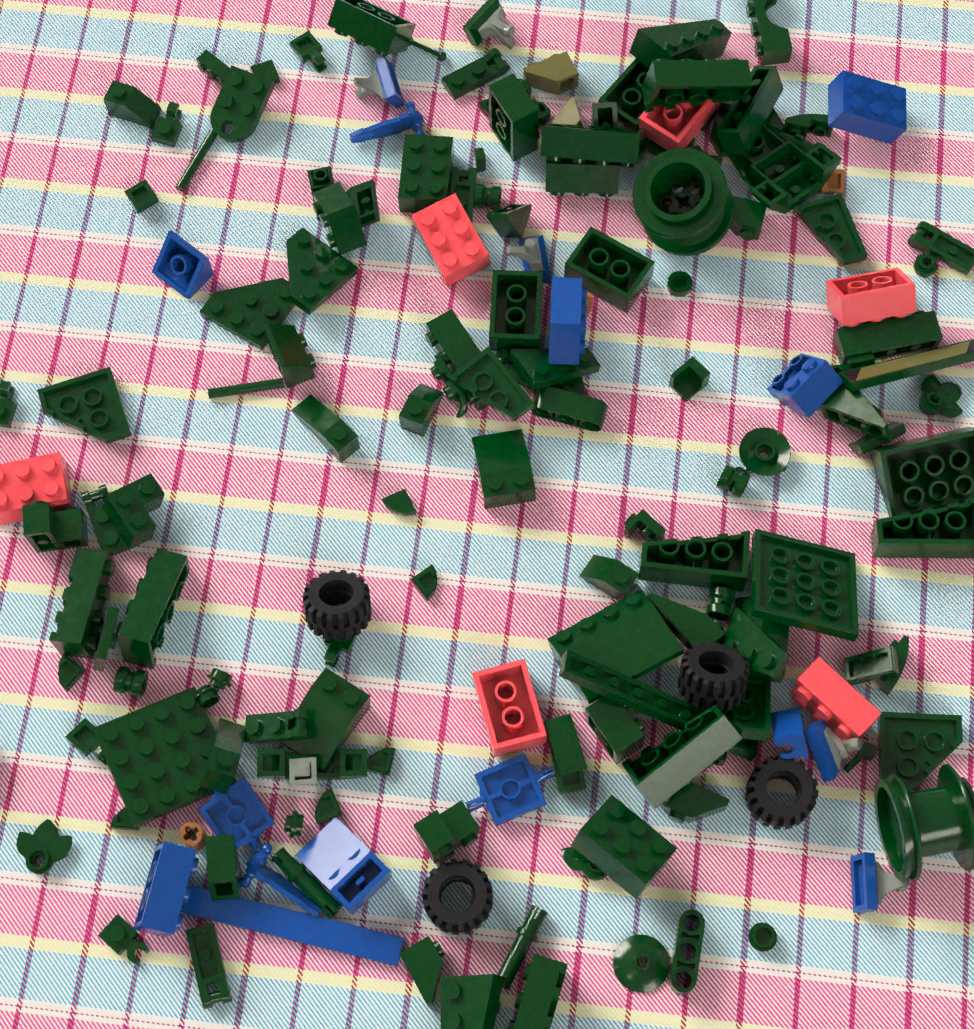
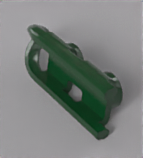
M437 354L434 356L436 361L434 366L430 368V371L436 381L442 380L445 383L446 387L443 388V391L448 400L460 402V408L456 415L457 418H460L466 414L468 409L465 392L461 387L448 379L452 372L441 355Z

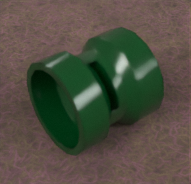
M477 183L474 195V208L482 209L483 207H489L491 210L498 209L501 200V186L490 188L484 184Z
M727 464L716 487L723 491L729 490L732 492V495L740 498L751 475L745 472H736L734 467Z
M711 587L708 595L710 604L706 606L705 614L712 619L715 618L721 621L731 620L733 613L731 603L735 601V591L725 587Z
M120 666L114 678V692L123 694L128 691L132 696L141 698L147 687L148 672L143 670L132 672L129 667Z

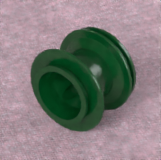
M693 148L670 149L653 157L644 165L637 176L632 193L634 209L649 239L659 248L678 256H694L715 247L728 232L734 212L733 197L727 186L722 168L710 155ZM680 187L683 188L679 193L674 192V190ZM695 188H699V193L692 194ZM665 202H672L669 207L664 206Z
M943 764L940 768L936 788L907 792L902 780L894 773L889 774L887 779L881 778L876 781L874 802L879 835L889 866L897 879L906 880L909 877L912 881H917L922 872V857L950 852L953 853L956 861L964 870L971 871L974 869V791L969 782L964 777H960L951 765Z

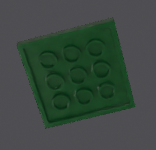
M755 529L752 534L751 616L855 642L859 636L855 553Z
M195 686L93 728L134 828L215 794L213 790L200 786L215 731L204 707H201L198 701L195 702V696L197 695ZM235 778L231 785H234L237 782Z

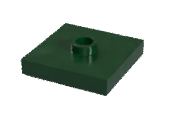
M111 606L108 608L94 660V670L103 672L109 648L115 649L118 637H116L114 629L119 608Z

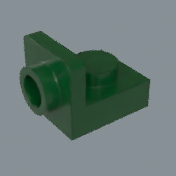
M643 509L637 515L635 513L630 515L624 523V535L627 538L637 529H640L639 533L647 541H659L665 537L666 529Z

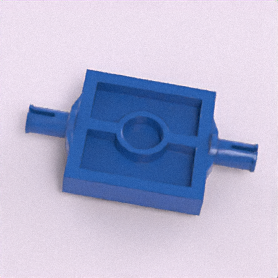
M525 753L474 774L480 788V797L465 802L470 813L485 807L491 814L495 826H499L546 806L545 798L541 792V782L555 777V773L551 766L536 772L530 766Z
M244 777L234 785H231L227 794L214 791L215 794L211 800L198 808V810L216 836L234 834L237 849L250 845L254 853L258 854L260 851L256 846L260 850H262L263 846L259 837L264 830L275 822Z

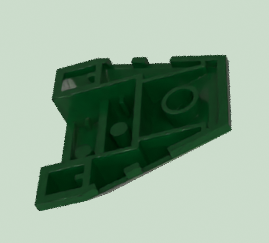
M765 121L747 155L727 154L751 194L770 210L783 214L788 213L796 205H800L819 192L841 162V157L824 144L819 142L813 144L805 141L802 135L796 133L793 136L784 132L783 127Z

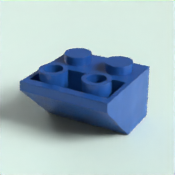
M801 353L790 361L789 366L782 373L775 376L767 390L796 414L809 418L844 381L826 360Z

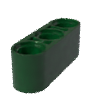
M548 386L536 391L533 401L535 407L531 409V412L544 419L598 432L602 429L608 405L599 399Z
M694 909L685 911L677 924L669 986L679 996L689 994L697 982L705 919L699 911ZM688 917L694 918L698 922V929L695 931L687 930L684 926V919ZM690 946L694 951V958L686 960L681 957L680 947ZM685 974L688 976L690 986L684 989L678 987L675 982L676 975Z

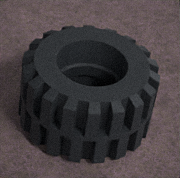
M330 570L327 574L323 572L319 574L318 578H312L310 584L306 585L305 592L303 593L305 618L308 628L314 630L315 635H323V639L326 640L334 638V641H340V638L351 639V635L357 636L361 633V629L365 630L367 628L368 622L371 621V600L369 586L362 577H357V574L353 572L347 573L346 570H340V572Z
M718 642L695 644L691 646V649H687L682 656L678 679L679 693L681 696H685L684 700L686 702L693 703L694 707L703 708L704 711L714 705L721 712L722 710H732L733 707H738L745 698L750 664L746 661L744 654H739V650L730 648L729 645H721Z
M777 755L773 759L770 756L763 763L760 762L751 773L746 784L745 800L749 802L747 805L749 811L753 810L755 813L753 817L757 821L759 818L764 821L762 825L766 827L769 824L774 825V829L778 830L781 827L790 829L793 825L796 824L797 826L802 823L815 807L819 791L816 790L818 785L817 779H812L813 771L811 768L806 770L804 768L806 763L802 760L797 763L794 761L795 758L783 759L780 755ZM773 779L788 781L796 791V802L789 806H781L774 803L766 792L768 781Z
M451 859L449 863H445V861L440 863V867L437 869L433 868L430 871L431 875L429 878L426 877L424 881L425 886L422 889L425 912L431 922L436 927L441 928V931L446 933L449 931L454 935H459L460 932L470 933V930L481 927V923L487 920L489 912L492 910L493 892L491 882L488 880L485 871L482 872L480 866L475 863L473 865L470 864L469 860L463 859L460 862L457 859ZM453 882H464L470 885L475 895L473 904L462 912L447 910L441 901L442 891L447 885Z

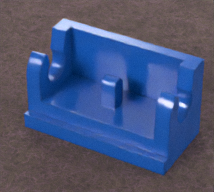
M800 707L771 712L775 746L787 744L792 746L790 751L781 752L780 757L783 759L809 758Z

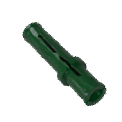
M284 847L276 853L277 856H273L271 861L288 876L287 880L290 883L294 882L329 919L334 917L338 913L337 910L342 908V905L306 871L307 867L303 863L299 864Z
M531 905V909L522 927H518L516 931L518 935L497 974L503 977L507 976L504 986L507 990H510V986L532 942H536L538 938L536 934L548 914L541 909L537 918L534 919L539 909L535 905Z

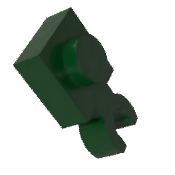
M118 914L98 935L118 955H121L126 950L127 958L136 965L139 964L138 959L134 956L137 949L141 948L146 953L150 952L147 945L134 941L139 933L133 930V927Z

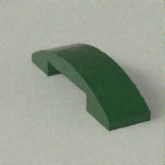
M258 749L257 777L288 780L287 756H296L298 754L286 752L285 749ZM340 749L324 771L316 766L317 781L367 777V749Z

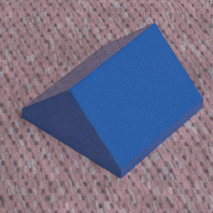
M172 230L168 231L152 273L185 298L190 299L214 273L209 258Z

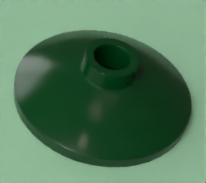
M762 427L751 430L743 437L739 446V457L743 465L750 472L760 476H771L781 472L787 466L791 456L790 445L785 436L772 428ZM765 452L768 457L762 458L759 453Z
M634 935L628 937L620 943L615 951L613 958L615 975L619 982L631 991L638 993L653 991L665 981L669 972L670 961L668 953L664 946L651 936ZM644 957L647 960V966L639 967L637 959Z

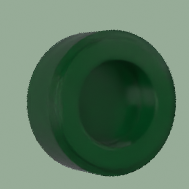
M676 271L669 276L667 289L672 295L683 297L691 291L692 278L688 273Z

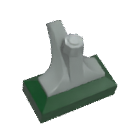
M487 0L463 26L471 45L478 47L483 40L489 37L497 38L509 49H512L516 44L511 37L515 33L514 28L504 23L506 14L499 0Z

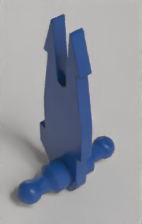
M407 102L406 109L408 113L400 114L397 118L354 131L349 134L351 143L365 142L366 140L399 134L408 129L415 131L416 135H425L422 130L423 116L415 110L413 102Z
M264 844L260 853L255 854L253 858H249L246 863L248 866L245 870L246 875L241 879V887L248 888L251 880L258 878L299 905L303 910L314 916L320 914L322 910L311 899L279 873L274 872L265 865L267 862L266 857L273 850L270 844Z

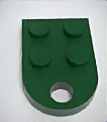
M231 65L211 111L210 122L214 132L223 140L232 143L241 142L249 138L259 123L275 83ZM233 123L235 125L234 131L230 134H225V127Z

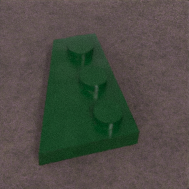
M841 193L795 206V213L842 266L866 260L867 252Z
M489 347L448 377L451 382L513 421L518 420L535 407L533 401Z
M549 348L511 349L510 358L533 391L599 372L600 363L589 348H585V355H579V365L548 364Z
M736 607L721 645H729L730 648L739 650V654H744L746 661L750 664V670L780 680L790 654L772 637L768 636L756 622L752 621L745 611Z

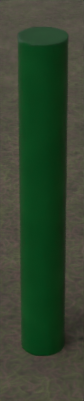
M210 129L175 186L177 190L185 191L218 136L214 130Z
M283 378L211 388L208 389L209 399L279 389L284 388Z

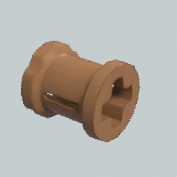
M197 822L184 823L180 827V841L187 848L197 851L203 849L206 845V831ZM191 832L196 833L197 839L195 841L191 840L189 835Z

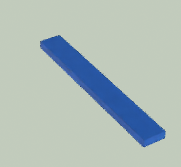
M191 886L187 903H183L181 913L396 967H398L399 953L402 952L405 940L403 937L244 898L212 900L210 890Z

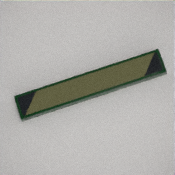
M974 339L839 372V376L844 381L843 384L853 392L974 361Z

